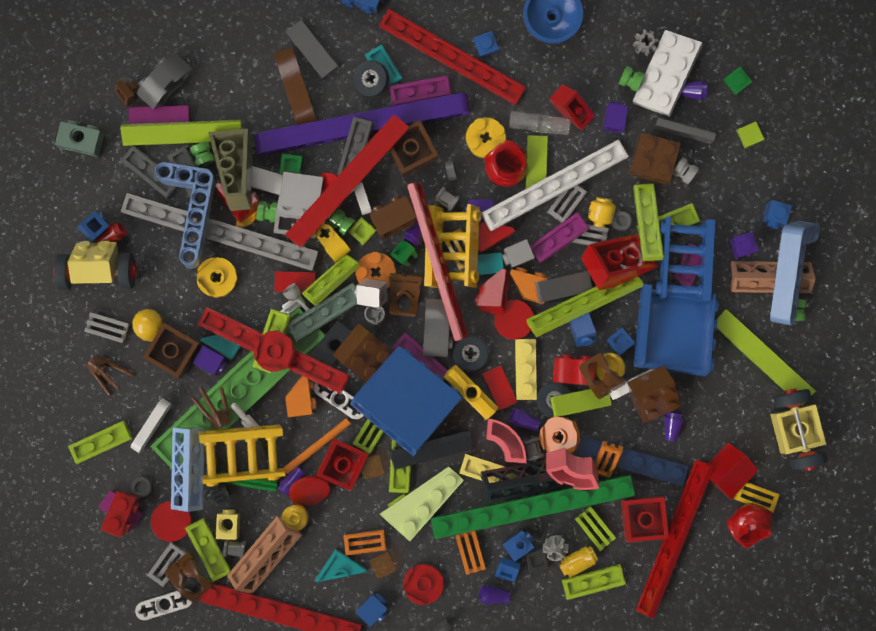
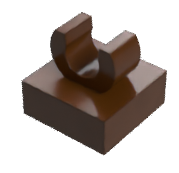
M120 80L115 84L114 92L127 107L133 103L134 94L137 93L139 86L135 81H131L126 85L123 80Z

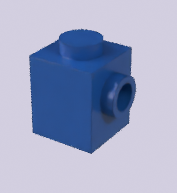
M771 200L766 204L762 223L768 224V227L774 229L785 226L792 205Z
M94 211L77 228L91 242L109 225L102 214Z
M589 312L570 321V329L577 347L589 346L596 342V331Z
M521 529L503 541L502 545L515 562L534 548L532 545L534 539L528 531L524 533Z
M373 592L356 610V614L371 627L376 621L381 622L388 614L386 612L388 609L386 603L388 601L380 593L376 595Z

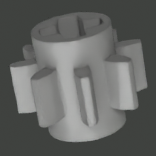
M644 29L642 35H635L638 41L634 42L633 46H637L638 54L645 52V55L648 56L649 50L655 52L656 46L653 44H656L659 39H654V32L646 33ZM643 39H645V41L649 43L648 46H646L644 42L642 43Z
M554 535L549 539L546 538L542 552L547 553L548 559L559 561L566 557L569 544H564L562 537Z

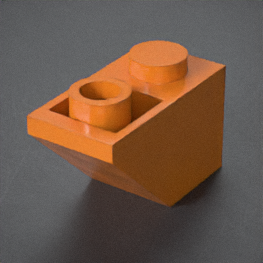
M516 267L515 270L511 269L509 275L522 298L544 304V302H538L535 282L547 280V275L535 272V275L528 274L526 269Z
M302 376L287 394L286 406L288 417L314 414L313 410H317L316 399L312 398L311 390H314V381Z

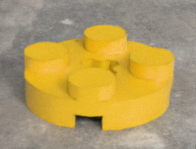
M492 118L476 119L469 126L466 133L468 148L475 156L485 158L487 153L506 140L504 127ZM488 133L492 139L483 143V139L480 136Z
M219 257L205 260L197 271V284L200 290L206 295L215 298L230 294L238 281L237 271L233 264ZM213 273L222 274L220 282L212 281L214 278Z

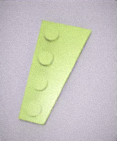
M446 467L427 480V482L382 511L380 515L405 538L411 541L463 482V479L450 467Z

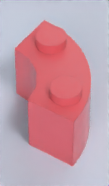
M488 419L486 439L496 442L501 447L504 453V460L506 462L526 463L525 448L517 433L500 421Z
M566 448L546 453L547 472L558 483H566L579 490L599 488L598 470L592 457H576L570 454Z

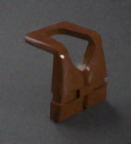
M390 273V315L412 317L417 315L422 281L421 275L407 274L405 276V274ZM403 294H406L412 302L408 311H400L397 308L396 301Z
M598 353L579 366L587 385L598 399L604 398L626 383L623 377L610 369L602 353ZM592 363H599L605 371L603 380L594 381L591 379L589 366Z
M187 552L177 560V563L175 562L166 569L164 573L182 596L194 602L209 590L213 584L202 576L197 562L194 561L193 554ZM186 578H196L202 585V589L197 593L185 590Z

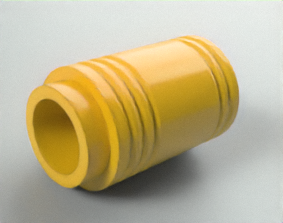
M585 546L561 559L562 564L559 567L564 576L568 575L571 578L590 568V566L595 565L598 559L592 547Z

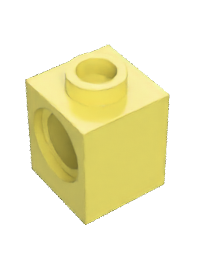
M223 509V513L217 514L216 539L237 540L240 531V513H235L233 509ZM225 519L232 520V529L224 527L223 522Z

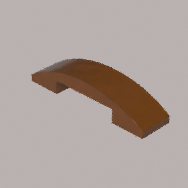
M293 47L274 53L297 125L316 122L317 119Z

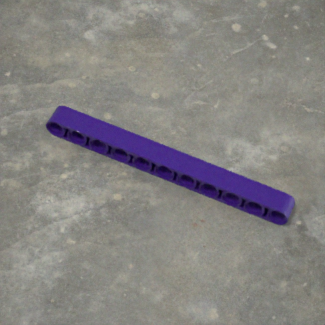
M458 93L260 132L254 135L257 155L263 156L345 140L348 138L353 117L372 121L371 135L376 134L394 114L409 126L419 120L422 124L466 116L471 112L467 93Z

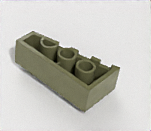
M237 129L208 132L230 211L251 209L253 142L249 130Z

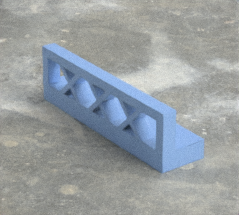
M173 428L171 509L186 512L203 510L204 484L202 483L201 476L204 475V443L199 442L198 431H205V428ZM180 433H184L183 443L180 441ZM180 454H182V456H183V463H182V464H181V462L179 461V456H180ZM180 474H181L182 477H183V483H182V484L179 482V475H180ZM179 495L182 497V505H178Z

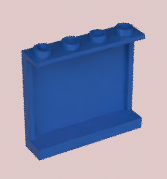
M644 284L640 291L634 367L657 369L664 365L669 372L707 376L710 371H713L714 359L711 357L712 351L715 350L716 346L713 332H716L717 320H714L719 306V301H716V294H712L711 301L699 302V297L696 295L667 293L666 298L659 299V294H656V290L652 289V285Z
M399 346L352 398L351 405L412 456H415L430 435L453 408L459 404L462 396H460L456 388L449 387L444 383V379L440 375L433 374L428 370L429 368L424 362L417 361L408 349H403Z

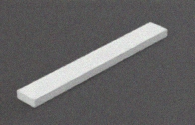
M617 140L482 212L481 215L490 231H493L627 159L629 156L620 140Z

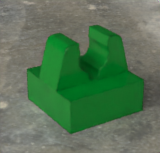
M404 240L390 254L395 260L406 266L411 265L407 261L410 255L415 258L418 256L415 248Z

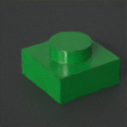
M738 67L723 80L735 96L752 83V80L741 67Z
M282 154L280 175H283V172L300 174L302 156Z

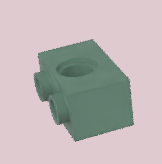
M68 120L67 123L60 122L55 142L57 147L99 157L104 134L99 131V127L87 125L86 128L79 126L80 123ZM84 133V139L81 142H77V136Z

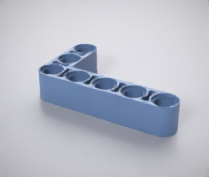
M162 162L155 168V174L162 184L192 189L179 258L186 268L194 269L201 261L216 181L212 173L207 169ZM164 170H170V174L167 177H161ZM189 173L190 177L188 180H181L183 174ZM205 176L210 177V180H209L208 183H206V184H202V183H201V179H202L203 177H205ZM206 196L205 202L197 203L198 197ZM196 215H202V220L199 223L193 222V218ZM191 235H199L196 242H189ZM188 254L195 255L192 262L185 261Z
M795 221L783 227L770 315L771 322L791 326L795 322L805 249L807 244L816 242L819 237L820 225L817 223Z

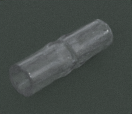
M511 111L509 128L568 136L571 119L546 114L540 115L537 113Z

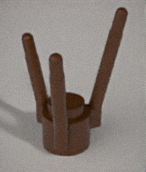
M95 355L89 360L86 367L91 370L90 374L95 377L108 396H111V392L100 378L101 375L116 390L119 391L120 387L105 373L108 369L106 365L130 377L135 376L132 372L111 362L105 356L100 358L98 355Z
M200 386L199 390L213 414L210 415L194 396L191 399L209 420L210 424L218 430L231 423L229 417L232 415L228 408L223 387H220V394L225 412L222 409L216 411L207 393Z

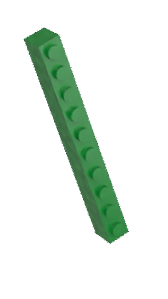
M622 475L599 480V488L579 490L574 489L573 486L562 488L560 490L431 517L434 538L439 539L635 496L631 476Z

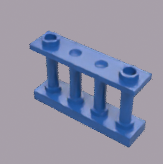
M666 217L663 219V222H660L664 258L661 260L660 282L656 284V294H659V299L666 298L667 293L695 294L699 297V302L711 301L715 220L707 219L700 226L672 225L670 224L671 217ZM670 233L699 234L702 237V245L669 244ZM669 252L698 254L701 257V265L668 264ZM668 272L697 274L700 277V285L667 284Z

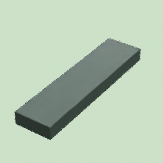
M351 283L289 322L287 330L296 343L357 305V297L355 296L356 286L354 283Z

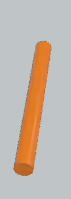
M345 418L284 466L283 470L289 474L350 426L349 420Z

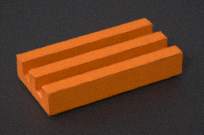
M603 441L594 464L598 468L604 452L608 451L600 470H598V475L611 478L622 454L623 447L619 446L616 448L615 444L612 443L609 446L607 442ZM612 453H615L608 471L605 472L604 470Z
M384 529L343 535L346 555L386 550ZM380 535V538L368 539L353 542L348 541V539L350 538ZM381 542V546L349 550V546Z
M475 531L455 535L466 575L485 570ZM469 535L473 537L481 566H476L468 538ZM462 537L465 539L473 568L470 569L460 538Z

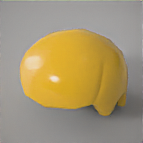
M152 309L141 310L133 318V330L143 341H153L163 324L160 314Z
M615 353L603 354L610 369L623 377L626 366L623 358ZM597 363V376L603 380L605 371Z

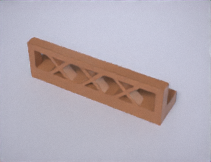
M731 261L730 266L733 276L730 286L731 292L774 293L778 262ZM804 262L803 269H807V273H802L799 293H812L815 282L811 262ZM737 268H743L747 272H737ZM757 269H765L768 272L763 273L758 271Z
M277 516L227 575L235 590L253 594L302 536L301 532L289 528L285 521ZM288 535H292L290 539L284 541ZM280 550L276 555L271 556L274 552ZM250 581H253L250 586H247Z

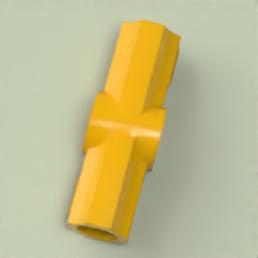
M456 364L443 376L486 420L498 409L495 403ZM469 387H474L476 390L473 397L466 396V390Z

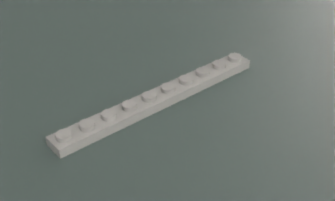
M126 193L121 213L184 232L188 213L187 211ZM196 215L193 218L194 223H199L202 220L200 215ZM209 218L205 239L310 271L314 269L318 251L305 247L300 249L297 245L214 219Z

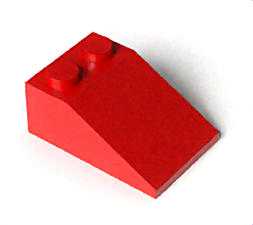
M639 234L589 244L581 258L599 290L616 287L658 266L655 260L642 261Z

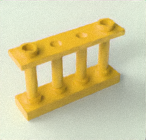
M467 204V212L444 213L441 207L428 206L441 249L443 241L466 240L465 252L443 253L445 261L465 260V272L449 273L451 281H464V286L477 288L479 273L477 271L479 221L481 220L479 207ZM467 220L466 232L443 233V222ZM426 249L424 286L438 288Z
M280 424L198 431L199 442L204 443L207 454L208 475L201 476L203 484L217 486L219 482L260 478L278 480L281 476H285L283 468H277L276 439H278V436H283ZM257 438L268 440L269 469L257 470L255 442ZM245 439L248 447L249 471L237 472L235 443H237V440ZM224 441L227 444L228 473L216 474L214 445H216V442Z

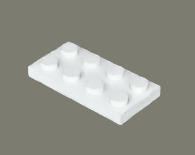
M665 30L636 92L633 103L670 117L702 48V42Z

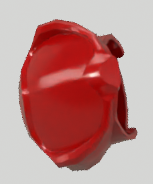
M505 140L487 153L484 158L486 162L485 171L489 179L503 187L519 184L529 169L527 154L517 143H514V140Z
M746 504L739 507L727 520L730 533L743 548H751L758 541L772 535L770 529L773 525L772 512L762 505Z

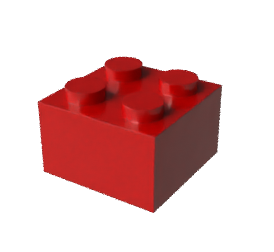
M653 496L621 499L625 541L638 542L669 539L665 497Z

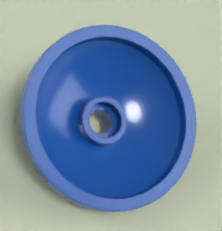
M526 0L523 9V19L527 30L536 39L549 44L562 43L573 37L579 30L583 19V7L580 0ZM554 15L555 20H550L548 16Z

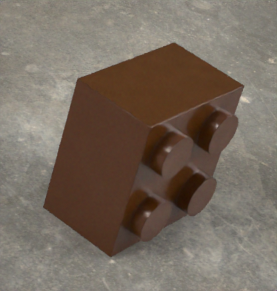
M420 120L409 125V130L389 151L403 178L438 160V154Z
M641 133L637 139L628 175L667 185L671 181L680 143Z
M396 196L390 200V204L386 206L378 205L369 214L381 240L417 223V217L406 196Z
M163 323L142 358L174 377L182 379L201 348L202 343L175 327Z
M357 324L333 356L367 382L391 356L393 351L364 327Z
M664 365L627 382L634 408L643 423L655 420L657 417L681 407L675 382Z

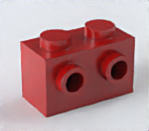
M123 490L116 491L101 530L117 537L128 534L132 527L131 519L133 514L136 515L140 503H138L140 497Z

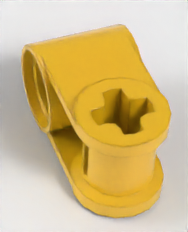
M323 224L317 230L316 236L335 263L351 251L330 225ZM323 229L325 231L330 230V232L328 233L330 236L329 238L320 237L322 235L321 231Z

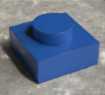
M492 31L473 38L480 58L499 51Z
M620 328L606 340L619 356L635 343L623 328Z
M501 557L495 576L515 582L521 563Z

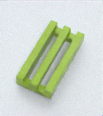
M367 419L353 444L370 454L383 431L379 430L369 449L365 447L377 428L374 424L363 443L360 444L359 440L371 422Z
M591 506L574 518L600 551L616 539ZM589 512L607 533L608 539L603 536L587 514ZM581 518H585V520L601 538L603 543L599 544V542L595 539L592 533L580 520Z

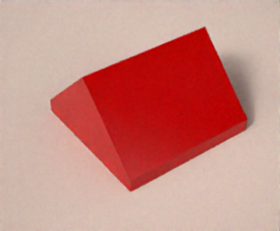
M334 438L316 476L351 491L369 454Z
M729 443L708 463L714 466L709 481L730 500L758 472V469L748 457Z

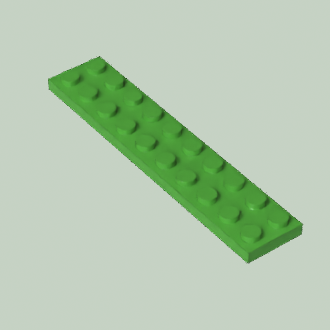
M299 307L290 314L292 315L290 322L304 314ZM318 329L296 343L289 331H286V335L292 340L295 349L306 355L325 336ZM251 351L207 392L216 411L222 409L225 412L220 394V387H223L228 408L232 415L229 417L231 423L218 430L229 429L240 419L231 408L232 403H236L246 413L290 370L286 368L280 372L269 373L253 368L254 352ZM202 397L199 402L210 415L213 414L204 397ZM196 405L190 408L150 446L171 469L173 428H205V431L216 430L215 426L210 424L209 420ZM180 433L181 443L184 442V433ZM180 454L179 461L181 462V464L183 463L182 454Z

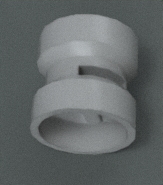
M682 157L672 174L675 177H681L682 181L688 185L699 168L695 165H690L688 160Z
M368 306L364 315L370 324L378 325L384 321L385 311L382 307Z

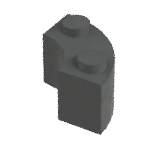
M176 53L170 57L164 56L148 77L145 76L139 82L140 88L136 94L153 110L166 103L173 92L186 82L192 71V68Z
M426 299L423 356L447 357L448 349H452L453 337H449V320L443 301L441 299Z

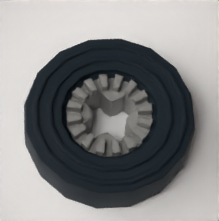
M370 60L363 62L354 73V84L357 90L365 96H378L389 85L390 77L388 70L378 61ZM370 74L376 77L374 83L368 81Z
M472 335L458 340L453 349V360L456 365L462 370L469 372L482 368L487 362L489 355L485 342L479 337ZM469 348H473V352H476V356H473L472 359H468V356L465 355V351H468Z
M551 382L545 384L537 393L536 401L539 410L547 417L553 418L554 414L550 404V396L569 394L571 391L562 383Z

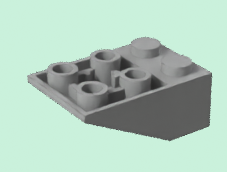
M283 172L274 233L286 234L322 194L324 177Z

